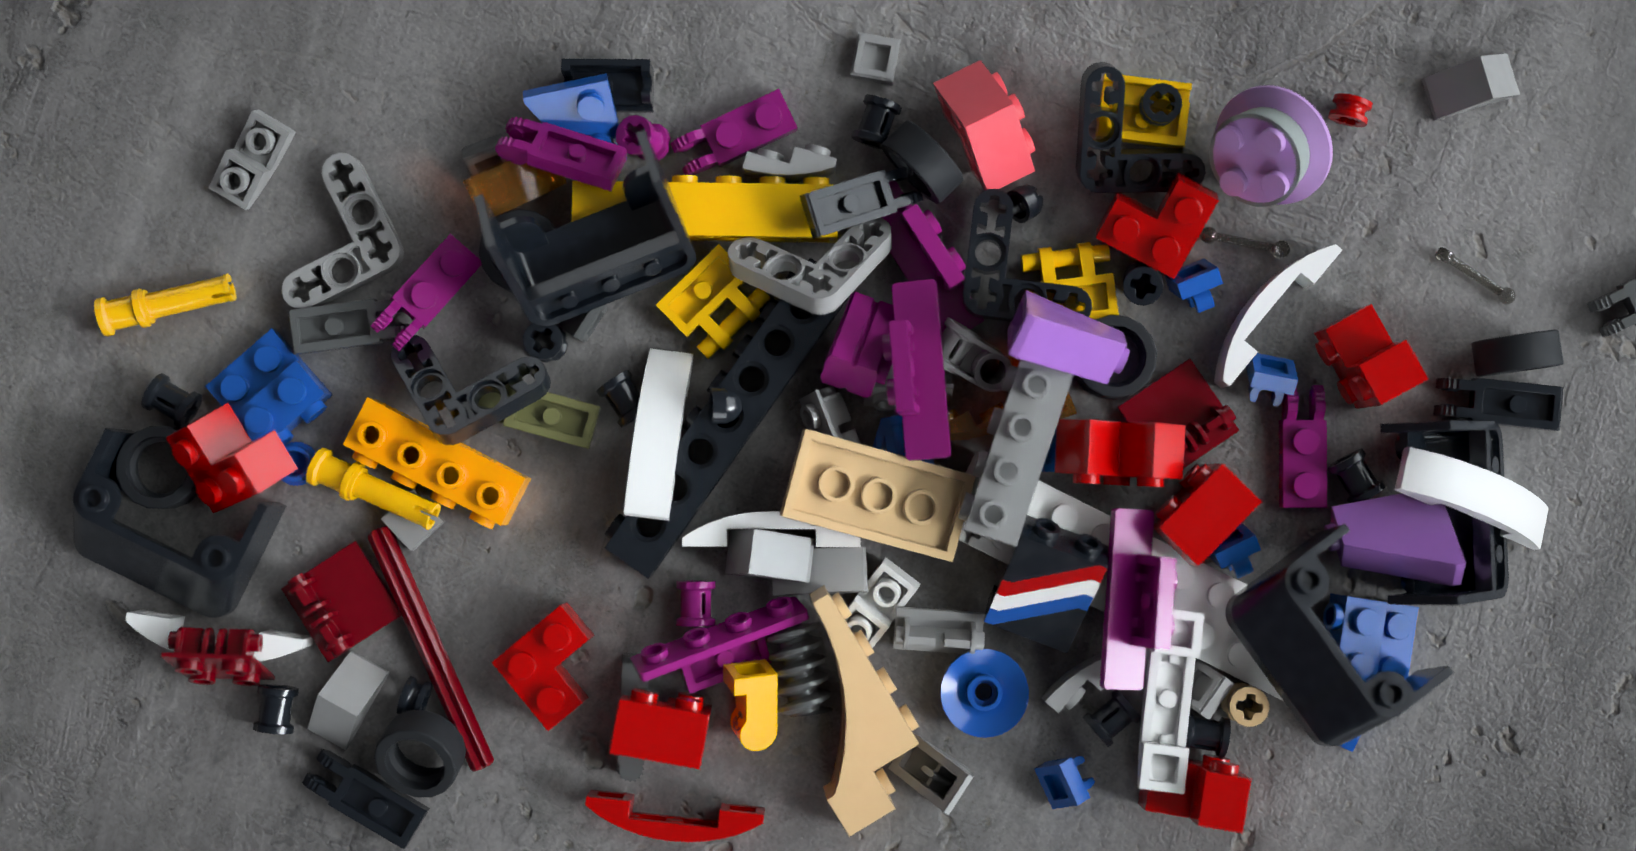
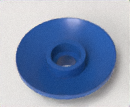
M975 649L974 654H970L968 651L960 655L949 665L942 678L940 698L945 714L955 727L971 736L989 738L1006 733L1021 720L1028 705L1029 686L1023 670L1010 656L994 649ZM986 683L990 685L991 694L988 698L979 699L976 697L975 689L979 684Z

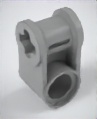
M947 317L944 322L946 329L941 335L944 369L954 375H960L983 390L989 392L1000 391L1008 366L1012 365L1010 360L997 347L983 340L978 334ZM989 359L999 360V368L994 375L990 377L980 376V369L985 361Z

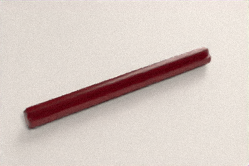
M388 526L377 528L368 534V541L448 721L454 724L463 736L466 747L465 759L470 770L475 772L484 769L494 762L493 755L394 533Z

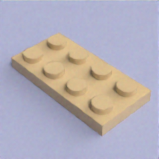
M803 429L780 516L953 562L964 520L958 518L966 492L972 493L976 476L920 460L909 461L906 459V456Z

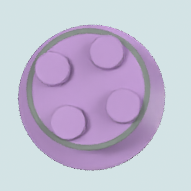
M1256 86L1240 92L1223 108L1217 121L1216 131L1210 142V165L1223 192L1244 204L1256 207L1291 204L1313 194L1325 181L1332 163V141L1323 118L1305 98L1291 90L1278 86Z

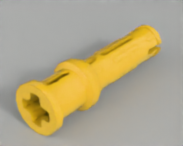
M227 273L223 274V276L151 293L139 288L133 290L131 295L116 299L96 298L94 301V312L101 332L104 336L109 337L113 336L116 330L136 325H140L142 328L151 327L156 322V318L224 302L236 301V291L234 284H229L232 278Z
M327 448L319 449L308 466L306 473L308 484L313 486L322 484L339 492L340 498L344 500L362 499L416 523L426 530L431 529L435 521L421 511L437 518L439 516L441 508L439 503L429 501L368 474V469L365 468V465L359 462L350 464L333 456L332 450Z

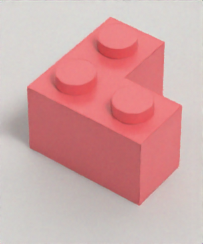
M981 60L933 83L944 116L960 137L971 171L985 191L988 189H1000L1035 172L1030 156L1031 153L1035 152V146L1028 131L1021 127L1019 121L1025 118L1023 108L1014 93L1008 96L1006 86L998 72L991 74Z

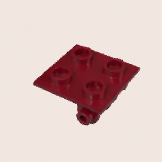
M1190 358L1117 407L1127 422L1185 425L1183 469L1240 431L1234 423L1236 419L1234 412L1227 404L1224 406L1221 404Z
M356 541L306 573H300L287 581L288 584L281 588L328 663L402 616L397 604Z
M179 627L178 631H171L168 636L169 649H174V653L161 652V657L172 665L176 672L186 676L188 682L193 684L213 685L216 683V679H233L232 683L236 685L258 686L260 685V680H275V675L254 657V652L262 651L263 635L255 634L253 629H230L228 635L226 628H220L217 633L215 646V631L213 628H206L204 630L203 628Z

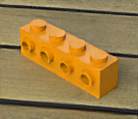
M369 397L366 398L343 443L344 446L354 450L351 458L373 469H376L379 463L393 470L390 477L393 480L412 489H415L418 483L432 490L430 495L432 500L451 509H454L457 503L472 511L469 516L471 520L490 529H493L495 523L500 526L508 525L532 479L462 442L455 445L440 443L434 437L427 424L378 399Z

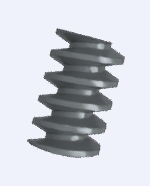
M820 622L796 624L766 638V643L780 645V650L769 655L770 661L783 664V667L776 670V673L778 674V679L784 680L786 685L778 688V696L788 698V703L777 708V713L801 717L833 711L831 707L820 705V703L831 697V691L817 688L818 685L828 680V673L814 669L826 661L824 655L812 653V650L823 644V638L809 635L810 632L821 626Z

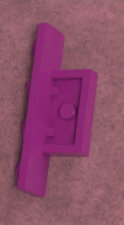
M896 181L889 182L894 199L904 194ZM916 203L913 206L910 204L898 208L896 213L880 217L891 226L892 249L889 253L907 281L934 279L936 281L941 333L943 334L946 329L944 322L947 317L961 323L970 330L981 324L984 319L972 316L963 305L964 285L962 282L965 280L962 271L966 269V265L953 246L946 249L937 234L941 233L942 229L929 209L922 212Z
M934 279L894 283L892 285L894 320L889 321L890 333L883 334L884 357L886 361L892 360L893 378L886 380L889 406L896 405V412L902 416L905 456L907 460L918 461L949 458L951 456L937 283Z
M1113 508L1111 510L1100 687L1104 689L1142 690L1144 686L1146 648L1171 650V637L1175 630V620L1173 617L1174 591L1178 583L1176 558L1152 555L1154 512L1152 510Z
M795 596L774 598L765 607L749 613H734L728 616L722 623L708 628L699 627L691 629L682 638L666 644H651L645 647L641 653L632 656L630 659L641 681H648L680 669L685 688L689 694L723 682V664L766 659L769 664L772 663L769 660L770 654L765 636L807 621L809 619L808 611Z

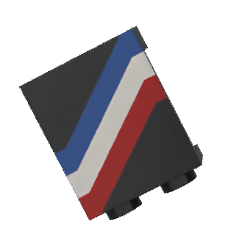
M1027 515L1019 541L999 586L994 585L988 598L984 622L1068 653L1106 573L1109 546L1103 544L1092 535H1079L1060 528L1057 523L1050 519H1037Z

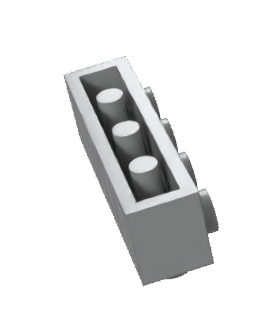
M1020 359L1017 367L1013 365L1008 366L1001 387L1002 391L1008 392V396L1003 409L994 408L986 432L994 435L989 452L980 450L972 475L980 478L975 495L966 492L958 515L959 519L966 521L963 530L1012 547L1017 546L1073 374Z

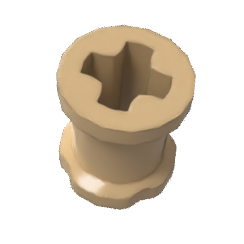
M1243 682L1234 683L1222 701L1221 708L1231 720L1246 727H1253L1261 724L1267 718L1269 701L1260 689ZM1246 698L1253 701L1252 708H1245L1244 711L1236 708L1237 701H1244Z

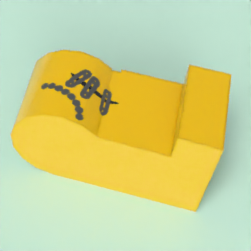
M766 659L723 664V681L735 696L736 708L730 718L731 729L745 748L751 751L764 750L774 742L777 735L778 674Z

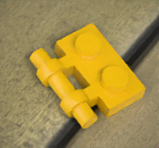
M1090 242L1076 243V248L1052 251L1051 247L1037 248V253L1020 256L1022 272L1039 270L1041 282L1076 286L1087 292L1092 301V310L1089 318L1096 320L1108 315H1119L1114 274L1096 275L1094 263L1110 261L1108 244L1092 246ZM1078 265L1080 277L1056 279L1055 268ZM1046 292L1047 299L1052 301L1055 294ZM1069 296L1065 303H1057L1076 312L1083 311V306L1076 304V297Z
M718 244L656 306L687 338L701 326L708 336L696 347L709 359L719 348L725 350L733 342L731 337L748 320L753 323L761 313L759 310L771 298L765 291L756 288L748 297L738 289L744 281L732 275L728 253ZM729 299L737 308L718 325L710 315Z

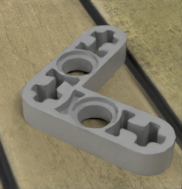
M336 153L327 158L322 166L321 174L353 242L286 276L282 283L281 291L283 299L293 308L302 309L323 306L393 271L403 260V245L364 166L359 160L347 153ZM343 164L348 168H354V171L349 174V179L354 188L360 190L364 186L365 191L349 195L350 192L346 184L339 179L334 180V177L339 174L337 166ZM343 195H349V196L343 201L342 196H343ZM369 201L375 210L374 217L367 224H356L352 218L353 207L358 202ZM383 224L384 230L376 231ZM375 231L383 244L387 246L392 245L393 249L387 252L389 260L384 262L379 258H373L372 254L377 251V246L373 238L368 235L362 239V234ZM341 259H349L355 269L352 279L346 283H338L332 276V267ZM321 269L322 278L331 287V290L326 292V287L319 285L309 291L310 299L308 301L295 297L294 293L299 290L298 282L300 280L307 284H313L322 280L316 274Z
M883 218L852 226L816 264L761 239L744 237L737 239L728 248L730 271L737 279L810 313L827 314L836 310L889 254L892 249L891 226ZM845 260L858 263L857 266L851 269L836 267V264ZM781 271L795 273V276L787 280H779L773 277Z

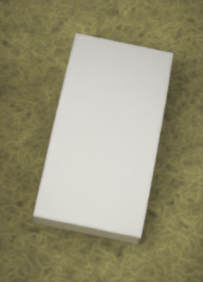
M885 557L868 579V591L858 592L848 605L852 616L845 620L852 632L856 633L862 630L873 648L895 619L896 606L904 607L918 590L921 583Z

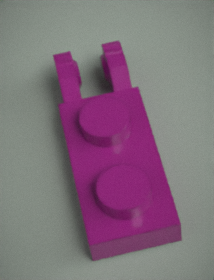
M777 89L700 125L701 129L693 130L677 138L670 145L674 153L685 152L707 140L712 153L693 159L682 167L685 175L695 176L714 166L719 165L720 168L745 156L747 151L752 153L759 148L798 131V127L780 89Z
M517 116L509 119L505 127L506 133H508L510 138L506 136L501 137V139L499 138L494 148L496 150L495 153L506 161H511L517 165L527 163L529 166L608 191H612L627 157V149L625 147L544 121L541 124L529 119L518 118Z
M450 233L390 299L392 303L370 327L377 333L380 330H384L393 320V316L401 309L413 322L407 328L402 329L394 338L392 346L400 351L421 327L424 329L478 270L482 265L481 260Z
M1322 385L1311 386L1309 392V420H1296L1299 401L1297 388L1294 395L1284 394L1282 420H1279L1280 508H1327V420H1324L1326 397L1325 388Z

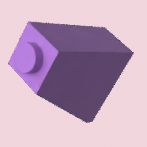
M1027 290L1007 329L1009 355L1104 384H1108L1113 372L1120 374L1130 352L1129 349L1125 348L1127 343L1124 332Z
M1401 493L1332 507L1330 524L1325 525L1324 530L1344 523L1350 530L1328 547L1330 551H1337L1341 566L1449 586L1461 584L1466 562L1444 504L1428 505Z

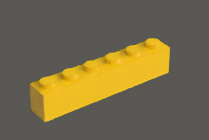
M674 175L672 176V182H668L691 241L735 242L737 239L744 237H754L765 242H837L838 231L812 238L799 197L800 195L835 185L829 184V178L805 177L803 178V184H786L785 177L763 176L759 178V183H742V177L723 175L716 176L715 183L698 182L697 176ZM572 181V222L627 201L622 188L623 181H616L612 191L579 181Z

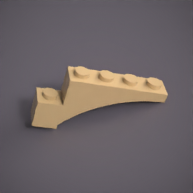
M825 585L809 595L826 628L834 651L840 679L842 706L840 742L831 782L823 786L828 803L850 837L895 810L890 794L894 793L896 789L885 770L881 767L919 745L913 730L920 726L906 704L898 708L890 694L896 691L897 688L885 668L882 667L876 671L868 656L875 652L863 631L852 632L845 620L852 616L840 593L837 592L831 596Z

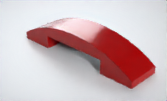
M590 790L585 800L586 807L613 825L641 836L672 842H705L736 836L762 825L765 815V807L726 803L721 804L719 820L633 812L635 794Z

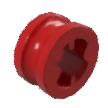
M1334 94L1332 102L1336 104V108L1329 111L1328 118L1346 126L1366 127L1368 118L1365 117V113L1371 111L1373 103L1366 98L1352 94Z

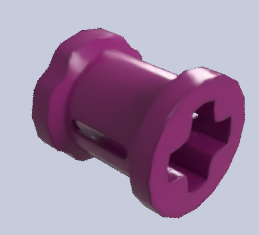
M631 115L621 121L616 131V142L619 146L627 149V154L638 155L642 160H645L636 134L645 130L658 160L666 156L670 149L671 137L664 126L657 123L651 124L645 117L639 115Z
M676 581V588L681 590V616L676 619V626H714L715 618L711 617V590L716 588V581Z

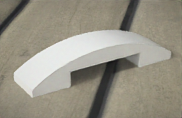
M1335 244L1322 248L1286 266L1263 284L1248 300L1231 325L1219 353L1214 383L1220 388L1230 386L1258 353L1244 340L1292 282H1297L1303 288L1315 284L1341 253L1342 249Z
M651 348L649 350L633 435L624 506L625 516L669 521L686 397H688L693 364L692 353Z
M1404 448L1395 486L1396 491L1428 505H1447L1500 528V536L1533 550L1541 548L1548 507L1536 495L1500 475L1475 465L1417 448Z
M755 511L724 517L705 524L682 537V546L727 547L729 545V529H816V547H861L860 537L780 516V511Z
M1173 609L1175 630L1171 637V650H1149L1140 722L1138 788L1184 794L1189 755L1186 740L1195 660L1200 658L1204 613Z
M137 610L127 612L125 621L147 639L174 652V649H169L168 636L171 631H178L179 627L184 626L185 616ZM268 630L260 632L259 634L263 635V648L261 652H254V657L259 662L278 658L312 646L314 640L310 635Z

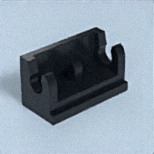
M561 59L562 76H564V82L607 73L616 112L653 113L654 68L650 59Z

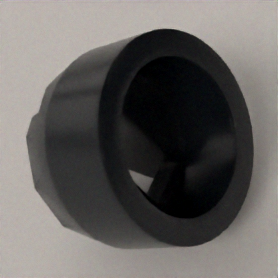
M1026 184L1006 193L1013 202V220L1018 223H1025L1041 212L1044 199L1042 195L1038 196L1037 188Z
M710 388V423L725 424L733 421L740 414L742 408L740 397L728 388Z

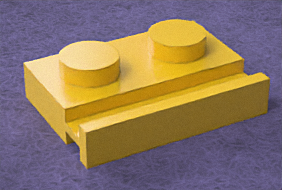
M1106 73L1102 77L1103 84L1099 106L1112 109L1113 104L1108 105L1104 101L1105 87L1113 86L1114 82L1106 76ZM1122 75L1125 80L1122 142L1166 148H1184L1192 83ZM1166 83L1176 88L1181 95L1182 107L1180 113L1171 123L1165 126L1156 127L1149 125L1143 120L1139 112L1141 97L1151 86ZM1154 95L1150 97V100L1154 101V104L1150 107L1152 112L1156 114L1159 111H1163L1166 115L1170 114L1171 110L1166 109V107L1171 102L1166 96L1162 99H1158ZM1098 117L1095 139H1102L1110 133L1112 124L1108 117Z

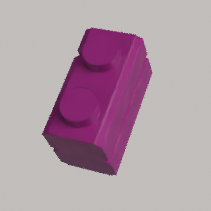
M856 291L853 294L851 293L820 377L823 383L839 389L845 387L848 392L864 398L871 397L875 383L885 384L892 360H885L883 334L890 333L889 321L894 320L892 304L881 300L875 302L874 298Z

